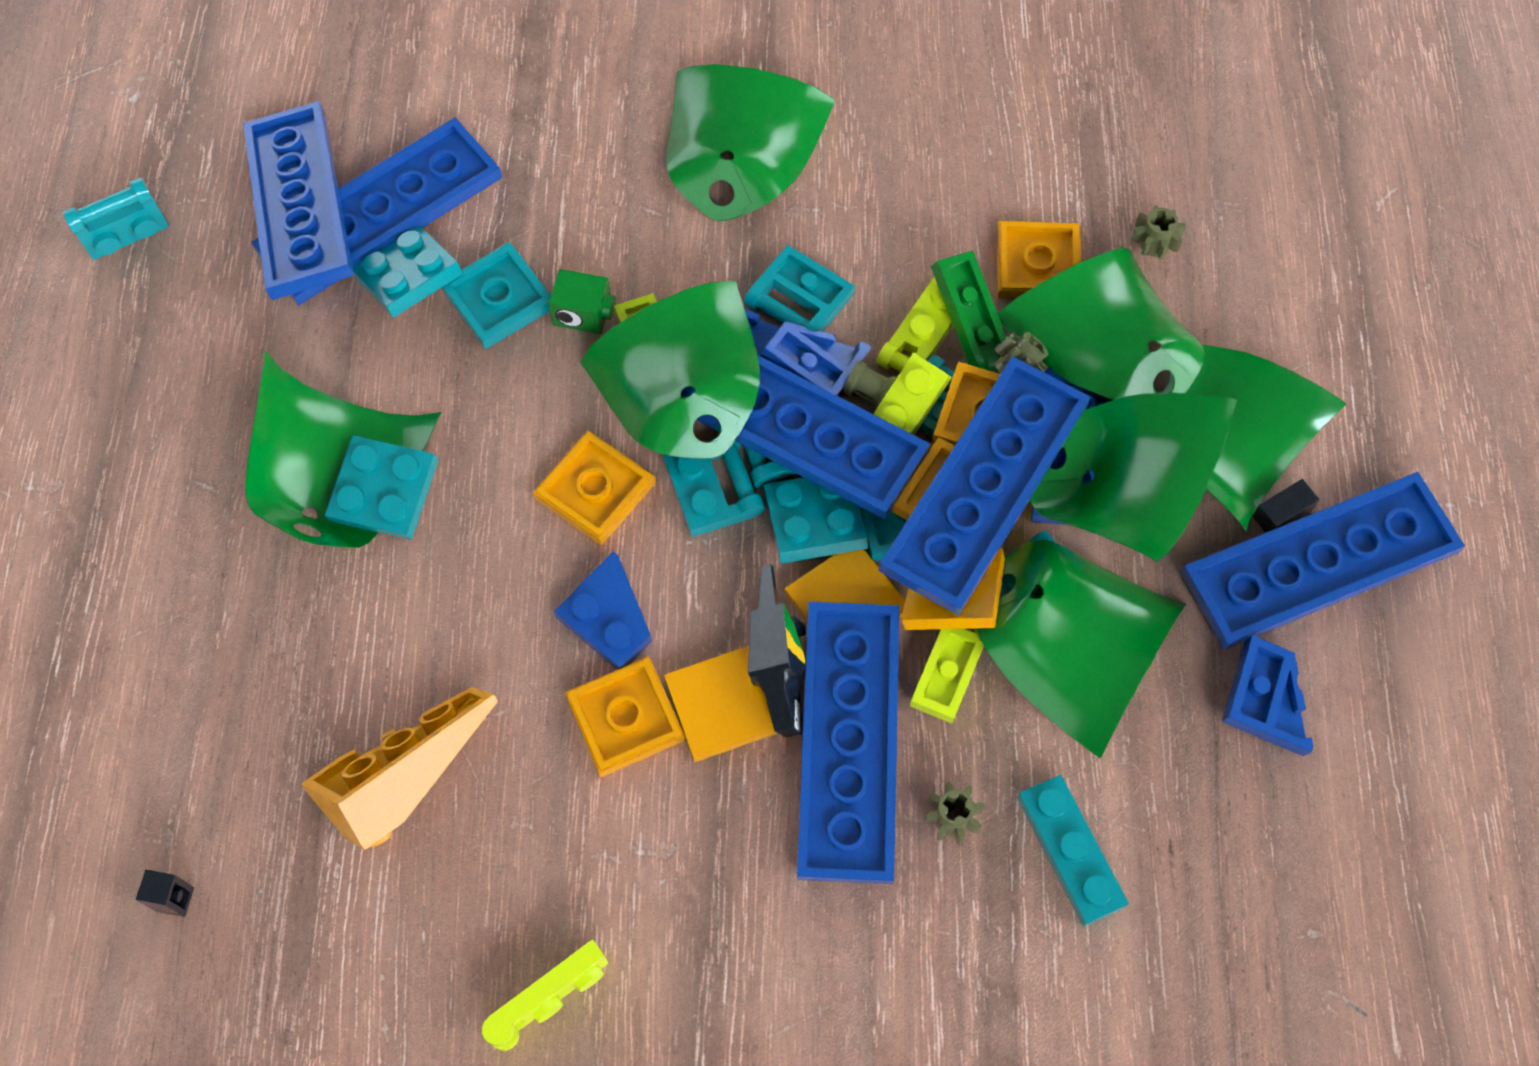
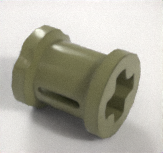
M859 360L846 381L844 393L848 396L855 394L874 404L875 409H877L897 377L891 376L887 378L868 368V363Z

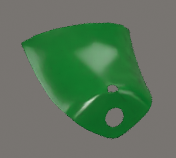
M707 64L693 65L677 71L675 98L666 153L668 174L675 187L695 207L713 220L727 221L757 210L779 196L798 178L821 136L834 106L835 99L818 88L797 79L756 68ZM729 150L734 154V159L726 160L721 158L720 154L723 151ZM719 180L727 181L734 189L732 202L725 206L715 204L709 195L711 185Z
M1120 248L1107 251L1077 263L1038 284L998 312L1001 323L1010 333L1015 332L1020 338L1025 332H1029L1042 342L1048 351V356L1042 362L1051 370L1072 384L1111 400L1130 395L1155 393L1153 390L1154 379L1163 370L1170 371L1174 378V386L1170 393H1186L1203 366L1205 352L1202 344L1175 318L1145 278L1130 249ZM1157 341L1161 344V347L1156 351L1150 352L1148 349L1149 342Z
M736 281L711 282L695 286L648 305L608 330L591 345L580 361L632 438L649 450L676 457L714 458L724 454L735 442L755 405L760 383L758 355ZM692 386L696 390L691 396L681 397V391L685 387ZM702 415L714 416L720 422V434L711 442L700 441L693 433V424Z
M1202 345L1205 352L1203 366L1186 393L1222 396L1237 400L1230 430L1206 489L1241 523L1245 531H1247L1249 520L1271 487L1301 450L1346 403L1316 383L1269 360L1243 351ZM1168 371L1169 378L1165 388L1161 391H1156L1153 388L1155 393H1170L1172 391L1174 378L1170 371Z
M264 351L262 376L246 470L245 493L247 503L255 515L303 542L322 546L360 548L370 543L379 533L331 522L324 516L352 436L424 451L441 412L423 415L389 414L354 405L301 383L281 369L272 357ZM305 508H314L317 512V518L305 516L302 512ZM302 524L310 526L319 531L321 536L303 534L296 530L293 525Z
M1147 393L1124 396L1085 409L1063 445L1066 453L1064 465L1059 469L1049 468L1031 497L1030 501L1034 509L1047 519L1097 534L1144 554L1155 562L1159 561L1170 552L1181 537L1203 498L1230 430L1237 400L1206 394ZM1086 471H1092L1094 479L1089 483H1082L1081 479L1087 473Z
M1037 540L1028 542L1005 558L1003 576L1008 574L1014 575L1016 583L1008 594L1001 596L999 599L995 628H976L987 652L1006 678L1046 717L1090 752L1101 758L1139 684L1150 668L1171 627L1186 606V603L1175 601L1128 581L1054 541ZM1035 585H1040L1043 588V596L1040 599L1030 597Z

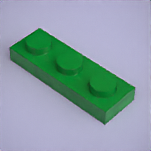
M973 250L936 261L930 267L968 365L999 373L995 367V361L1000 355L994 349L1007 336Z

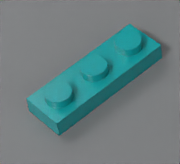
M1058 775L1020 792L1017 799L1082 926L1090 925L1126 908L1129 902L1062 775Z

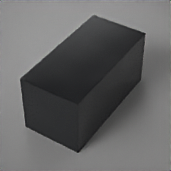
M1301 479L1261 503L1252 517L1262 530L1267 533L1297 521L1312 512L1320 499L1307 483Z
M145 869L135 900L156 912L185 917L194 887L174 874Z

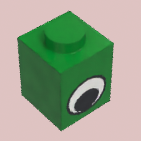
M559 269L548 303L553 326L601 335L605 321L612 320L615 312L614 305H616V296L611 295L608 278Z

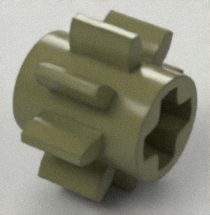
M1154 206L1149 215L1141 212L1138 214L1135 223L1136 228L1131 240L1139 242L1142 255L1147 254L1163 259L1169 249L1174 252L1179 251L1186 223H1178L1175 210L1171 211L1167 208Z
M1012 332L994 349L1000 355L995 361V367L1000 374L1012 356L1042 372L1048 369V366L1042 362L1048 356L1046 347L1037 337L1029 332H1025L1020 338L1015 332Z
M947 782L942 797L933 793L929 795L927 802L937 810L926 814L924 821L925 824H936L939 830L936 840L940 841L946 835L955 837L958 845H962L965 837L964 832L967 829L977 834L980 831L982 825L972 817L982 813L985 805L984 803L973 802L970 797L972 792L971 786L965 788L964 791L954 790L951 782ZM955 806L959 807L962 810L961 816H957L954 821L946 817L948 811H951Z

